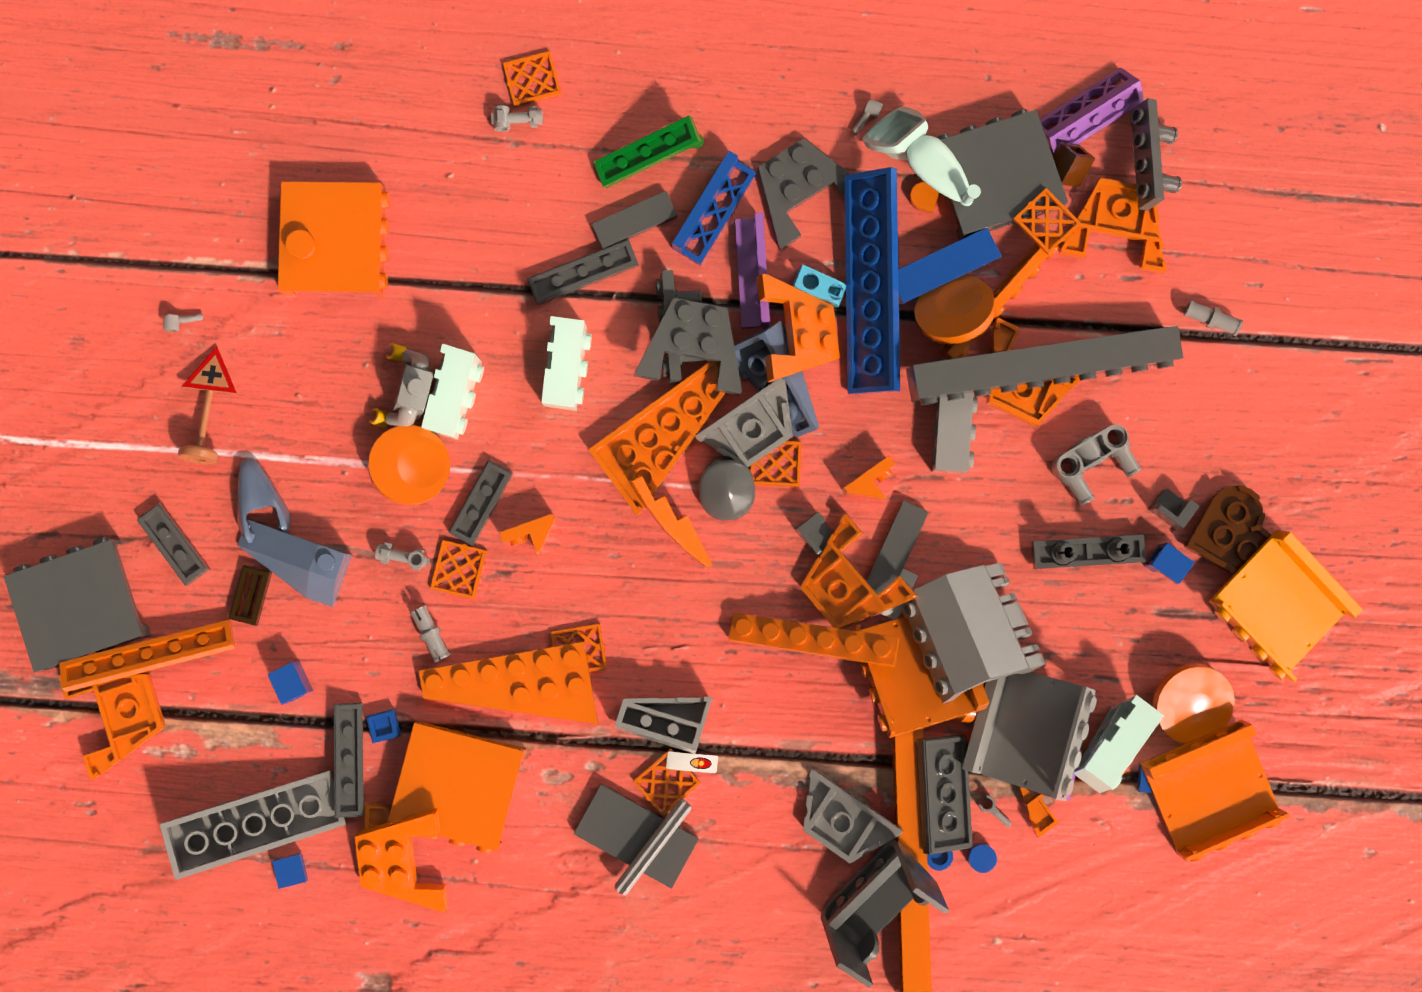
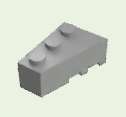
M713 697L623 699L615 723V729L695 754Z

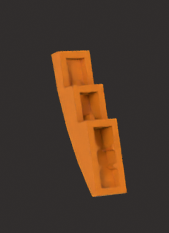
M638 475L630 479L629 481L643 505L659 526L698 562L707 568L712 566L688 516L683 514L676 518L666 497L660 495L653 498L642 476Z

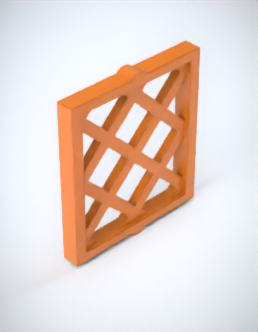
M550 51L503 63L508 81L507 86L510 89L514 107L562 95ZM541 59L539 64L532 62L533 60ZM546 59L550 61L552 67L550 71L542 67ZM524 63L521 69H518L514 66ZM528 64L536 68L532 76L524 72ZM509 69L518 73L514 80H511L509 77ZM539 71L547 74L544 82L535 78ZM521 75L529 79L525 87L517 83ZM551 77L555 79V89L547 85ZM532 82L541 86L537 94L528 90ZM514 87L522 90L518 99L514 96ZM544 88L550 91V93L541 95ZM526 93L533 96L530 98L523 99Z
M1047 188L1013 218V221L1047 255L1061 242L1065 241L1067 236L1081 224ZM1045 197V206H1035L1037 200ZM1049 198H1050L1057 206H1049ZM1031 210V219H1021L1023 213ZM1035 210H1045V219H1035ZM1049 210H1059V220L1049 219ZM1063 212H1064L1071 220H1063ZM1024 223H1031V231ZM1035 223H1045V233L1035 232ZM1049 223L1059 224V233H1049ZM1063 224H1072V228L1067 233H1063ZM1036 236L1045 237V245ZM1049 237H1058V241L1053 246H1049Z
M786 441L782 445H792L787 451L781 446L777 447L783 454L777 460L769 453L765 455L773 463L766 470L759 463L764 457L753 463L750 467L752 476L755 465L763 472L756 479L753 477L754 484L799 487L800 467L802 465L801 442ZM794 448L798 450V459L796 461L788 455ZM784 457L792 463L786 470L778 464ZM775 466L782 473L776 479L768 473ZM794 467L797 469V479L795 480L787 474ZM766 475L771 482H762L759 480ZM785 476L791 483H782L778 481Z
M442 540L430 589L450 593V595L475 599L487 551L469 547L466 544L461 545ZM448 546H457L461 551L452 555ZM444 549H445V551H446L447 555L449 556V558H447L446 560L442 561V557H443V553H444ZM466 551H478L480 555L471 560ZM464 554L468 562L459 567L455 558ZM481 559L479 569L477 571L473 563ZM452 561L456 569L447 574L443 565ZM470 565L475 574L466 579L461 570ZM439 569H440V570L442 571L444 577H442L441 579L437 580L438 573H439ZM459 573L463 581L454 586L450 577ZM476 578L474 589H472L469 581ZM447 580L451 588L449 590L443 589L438 584ZM465 584L470 593H459L457 589Z
M601 624L551 632L553 646H556L555 640L557 637L564 641L565 644L572 643L571 641L574 636L578 634L585 639V645L589 642L596 647L591 655L587 654L588 664L592 661L599 667L589 668V671L608 669ZM592 628L587 636L580 632V630ZM595 630L599 633V644L590 639ZM573 632L568 640L562 635H560L562 633ZM598 650L602 652V663L593 658Z
M672 748L633 780L634 784L645 795L646 800L651 802L662 817L676 805L679 799H684L701 784L691 771L686 772L693 778V782H684L682 770L667 769L666 766H656L667 757L669 751L674 752ZM656 769L666 770L665 780L655 779ZM652 770V779H643ZM670 770L680 771L679 781L669 780ZM641 782L651 783L650 793H647L642 788ZM655 783L665 784L664 794L654 793ZM668 784L679 785L678 795L668 794ZM682 785L691 786L682 794ZM654 797L664 798L663 808H659L653 801ZM667 798L676 799L667 807Z

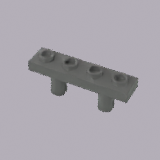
M1147 98L1131 110L1132 144L1135 159L1134 170L1137 187L1136 196L1138 209L1148 211L1164 200V191L1175 194L1182 186L1181 177L1162 173L1160 142L1172 144V142L1176 141L1178 129L1158 123L1157 100Z
M673 270L662 271L660 279H656L657 296H662V306H658L659 323L673 298L702 303L701 290L677 292L674 289ZM666 353L667 360L662 363L663 377H668V384H679L681 381L680 365H682V362L706 360Z
M1144 534L1031 542L1033 569L1146 562Z

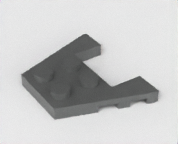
M805 138L758 167L780 251L801 238V233L787 214L789 211L832 184L845 201L844 175L849 173Z
M673 298L634 372V377L660 380L664 353L718 362L715 391L740 395L742 387L728 309Z

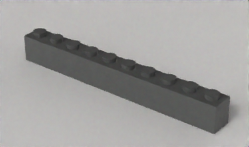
M1178 326L916 364L907 368L906 374L911 402L920 401L921 405L938 403L937 398L947 397L948 401L964 399V394L974 393L975 397L987 396L991 394L993 389H1001V393L1017 391V386L1027 384V389L1043 387L1044 382L1052 380L1054 385L1071 382L1070 378L1079 377L1080 381L1097 378L1096 374L1105 373L1106 377L1123 374L1122 370L1131 369L1132 373L1147 371L1148 366L1157 365V369L1173 367L1174 361L1184 357Z

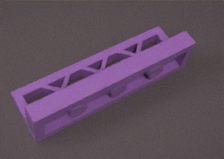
M1120 67L1040 118L1052 156L1060 142L1079 144L1142 103L1144 96L1141 81ZM1120 79L1125 81L1120 85H1112ZM1094 95H1103L1098 99L1089 100ZM1080 109L1075 114H1067L1071 110ZM1056 123H1058L1056 126H1054V127L1051 128L1050 130H1046V129L1044 128V127L1048 126L1049 124H1056Z
M755 213L753 219H735L741 329L765 328L770 323L769 302L759 301L756 277L761 274H767L764 217L763 213Z

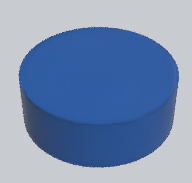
M978 843L973 845V848H970L968 851L967 860L975 871L987 873L995 867L997 856L989 845Z
M952 851L927 854V864L934 870H945L952 864Z

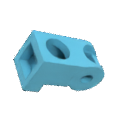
M803 264L798 269L792 284L793 287L834 305V307H839L846 289V285L843 282Z

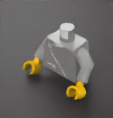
M390 343L389 346L393 347V354L391 356L386 355V358L405 362L392 412L387 413L374 408L372 412L377 415L373 421L369 420V423L380 428H386L388 425L407 427L414 424L415 419L419 420L423 414L434 373L429 369L430 360L426 355L409 350L405 346Z

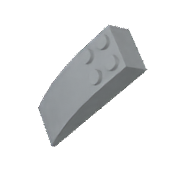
M330 770L175 818L159 825L174 878L178 880L346 825L344 817L334 818V781Z

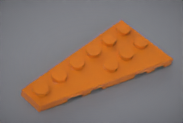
M710 361L588 449L637 517L645 506L629 480L638 475L642 476L652 496L726 394L715 391L718 362Z
M585 641L419 670L423 698L592 724L599 723Z

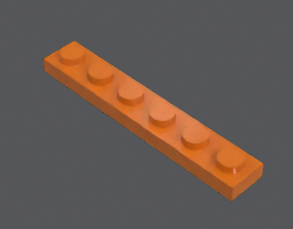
M1041 237L1039 240L1045 245V237ZM1049 237V246H1053L1058 241V237ZM1035 243L993 290L996 303V312L993 319L1002 314L1005 310L1003 305L1022 291L1023 287L1021 285L1040 271L1041 267L1039 265L1045 258L1049 259L1058 251V246L1047 255ZM985 331L973 339H978L985 333ZM973 339L958 344H945L938 353L945 360L962 358L968 352V345Z
M741 613L733 614L728 639L736 643L895 667L899 645L898 637Z
M229 620L60 662L62 689L65 692L236 649L232 624Z

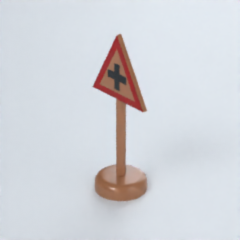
M218 346L214 348L181 386L182 388L206 390L197 444L180 447L177 455L179 459L195 464L215 465L218 461L216 451L203 447L213 391L237 394Z

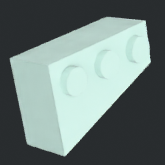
M551 316L550 325H553L551 342H548L547 346L549 355L547 368H545L542 404L544 407L577 411V405L582 404L584 399V388H580L581 377L587 376L588 361H584L585 350H590L592 334H588L584 320Z
M442 344L440 352L445 353L441 368L435 370L434 378H437L433 394L429 395L421 428L458 440L459 434L463 435L466 430L468 419H465L467 409L473 407L476 393L473 390L475 383L480 382L482 379L484 367L481 366L482 361L475 353Z
M1138 695L1112 706L1081 757L1079 766L1074 769L1073 774L1098 793L1110 789L1114 790L1120 784L1122 774L1134 760L1136 754L1164 715Z

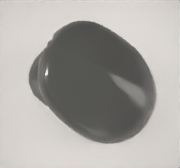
M722 455L712 459L702 472L699 481V497L704 510L713 518L722 521L736 520L744 516L751 509L755 499V484L749 468L729 456Z

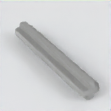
M679 799L616 882L614 888L620 894L625 896L629 893L691 811L692 806L686 800Z

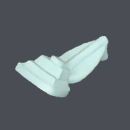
M904 106L898 107L878 121L863 137V142L867 148L886 153L890 158L907 160L912 170L925 183L944 196L960 202L963 206H970L973 200L979 197L981 193L979 186L975 184L969 186L961 165L950 149L940 139L926 135L928 124L923 115L914 109Z

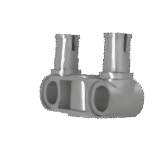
M1117 424L1106 427L1070 447L1071 449L1056 457L1051 464L1052 474L1061 483H1064L1065 486H1069L1080 506L1095 498L1082 477L1084 476L1083 471L1101 463L1109 455L1112 458L1115 457L1127 478L1136 474L1142 468L1129 449L1131 445L1129 444L1127 430ZM1109 431L1117 435L1118 442L1116 445L1108 441L1107 435ZM1063 459L1071 463L1072 470L1069 474L1061 470L1060 464Z

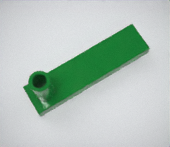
M688 115L594 161L602 186L608 188L687 149L700 148L704 143V138L698 133L693 117Z

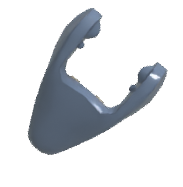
M253 458L244 459L240 463L237 484V521L243 538L247 543H252L255 538L254 532L250 530L251 525L248 524L247 514L253 510L269 506L277 510V519L280 521L278 529L288 533L290 531L291 519L286 504L261 465Z

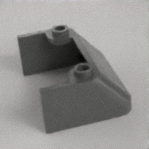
M895 840L887 842L824 905L821 912V921L836 967L869 988L873 985L867 964L878 955L879 940L877 934L907 904L914 899L921 906L930 903L944 914L949 911L936 880L903 845Z

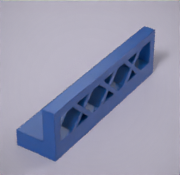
M728 151L672 243L673 250L700 266L756 176L754 170L738 162V155ZM735 168L748 175L743 184L731 185L730 175ZM727 182L728 188L722 189L725 183ZM739 190L737 195L734 196L733 191ZM730 192L731 205L718 209L716 203L718 195ZM713 205V206H714V210H713V211H709L710 208H711V206ZM725 213L723 218L720 219L719 214ZM716 215L718 221L717 228L704 232L702 226L704 218ZM700 228L701 233L695 234L697 229ZM711 236L710 239H709V241L706 242V238H705V237ZM702 238L704 249L699 256L686 249L691 240Z

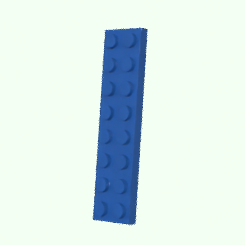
M887 167L844 175L848 394L900 391L897 169Z

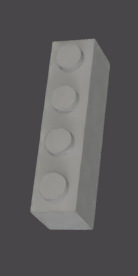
M974 393L964 394V399L948 401L947 397L937 398L931 472L966 474L969 472V468H973L974 452L970 451V442L975 440L976 425L972 424V413H976L978 405L977 397H973Z

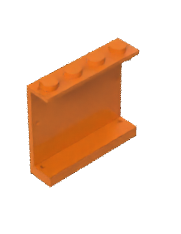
M281 182L279 292L285 296H296V292L376 293L379 297H383V289L388 287V275L384 273V262H388L389 258L388 246L385 245V235L389 234V220L385 218V208L390 206V195L381 183ZM304 230L314 238L316 248L309 258L297 259L287 251L286 239L293 231Z
M902 617L862 630L859 625L855 626L854 631L899 638L895 667L860 662L864 678L869 677L872 688H869L873 705L878 704L881 715H878L879 725L882 731H887L889 738L987 708L989 700L983 684L963 692L951 702L942 703L940 696L934 689V681L929 669L924 665L920 647L913 638V630L908 618Z
M1242 719L1140 763L1176 853L1186 862L1201 860L1205 857L1206 853L1213 850H1224L1231 845L1230 843L1238 839L1251 838L1256 835L1257 831L1276 827L1281 824L1282 820L1290 817L1287 812L1278 807L1251 737L1257 735L1253 724Z
M421 721L415 722L388 822L395 823L404 820L407 816L414 814L418 816L427 813L430 809L438 808L441 830L438 836L449 838V843L457 846H465L466 843L476 845V850L484 853H492L493 850L498 851L502 844L500 841L526 748ZM426 837L430 839H438V837Z

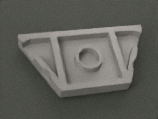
M784 377L774 381L695 436L696 439L707 443L717 449V452L724 456H729L747 467L793 437Z
M815 769L810 771L809 795H807L806 802L807 813L804 819L803 831L845 861L852 863L903 833L904 830L820 772Z

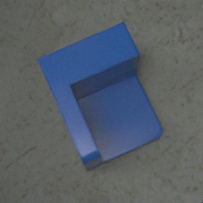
M1162 543L1158 545L1144 566L1152 572H1160L1175 584H1180L1195 562L1169 543Z
M299 661L291 662L268 674V678L281 705L288 704L314 691Z

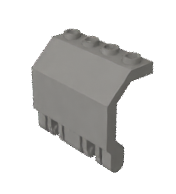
M1002 563L988 566L982 565L945 574L914 589L913 591L917 594V597L902 604L903 614L908 618L913 630V638L920 647L924 665L929 669L934 681V689L940 696L943 704L953 701L963 692L985 682L1017 673L1025 674L1046 666L1042 653L1035 654L1040 651L1037 644L1023 648L1020 646L1018 640L1026 639L1033 633L1029 627L1025 628L1029 624L1020 603L1015 602L1018 600L1015 593L999 597L996 591L1010 584L1008 577H1005L1007 574Z

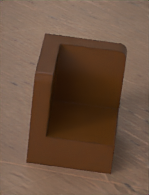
M1060 142L1053 155L1061 183L1068 186H1080L1095 160L1081 145Z

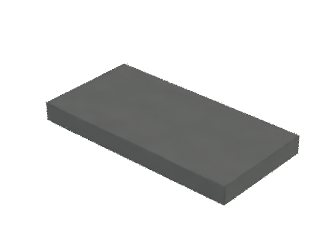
M952 735L917 739L923 854L930 855L973 848L969 772L962 769L967 753V736Z
M601 783L574 835L630 865L665 818ZM678 827L644 871V874L672 889L699 837Z

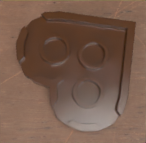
M1242 485L1227 486L1217 491L1209 500L1184 547L1234 575L1271 536L1262 527L1265 513H1263V506L1259 500L1261 499L1260 496L1252 489Z

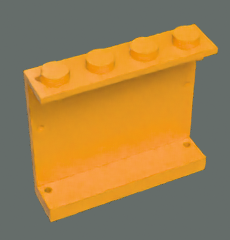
M1276 530L1209 600L1216 608L1214 613L1222 621L1229 622L1234 627L1232 632L1240 640L1247 641L1252 646L1250 651L1258 659L1265 660L1270 665L1268 669L1275 677L1280 680L1285 678L1296 682L1297 678L1292 674V669L1343 615L1356 618L1363 610L1291 532Z

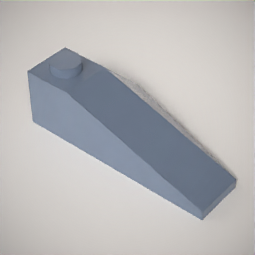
M782 321L767 326L734 344L739 376L743 381L747 379L757 389L756 394L774 382H768L765 357L770 354L789 355L787 332ZM803 372L784 377L793 435L797 438L817 430L819 424Z
M247 519L248 524L251 525L250 530L255 534V538L252 543H247L241 534L238 546L305 598L334 607L352 555Z

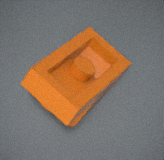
M887 456L845 486L842 491L848 495L881 501L885 500L886 497L873 480L877 479L880 483L893 473L890 468L895 465V462L890 456Z
M549 514L501 531L499 533L502 542L505 544L511 543L513 547L527 542L526 537L530 536L536 554L540 555L555 525L556 517L554 514Z

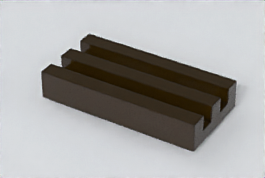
M243 565L228 619L258 626L272 575L271 571ZM250 572L253 573L242 616H239L238 613ZM260 575H262L252 617L249 618Z

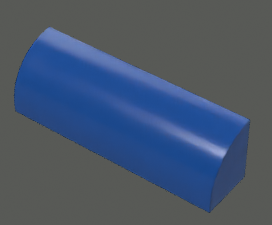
M988 228L898 269L899 303L904 304L1001 258L1002 255Z

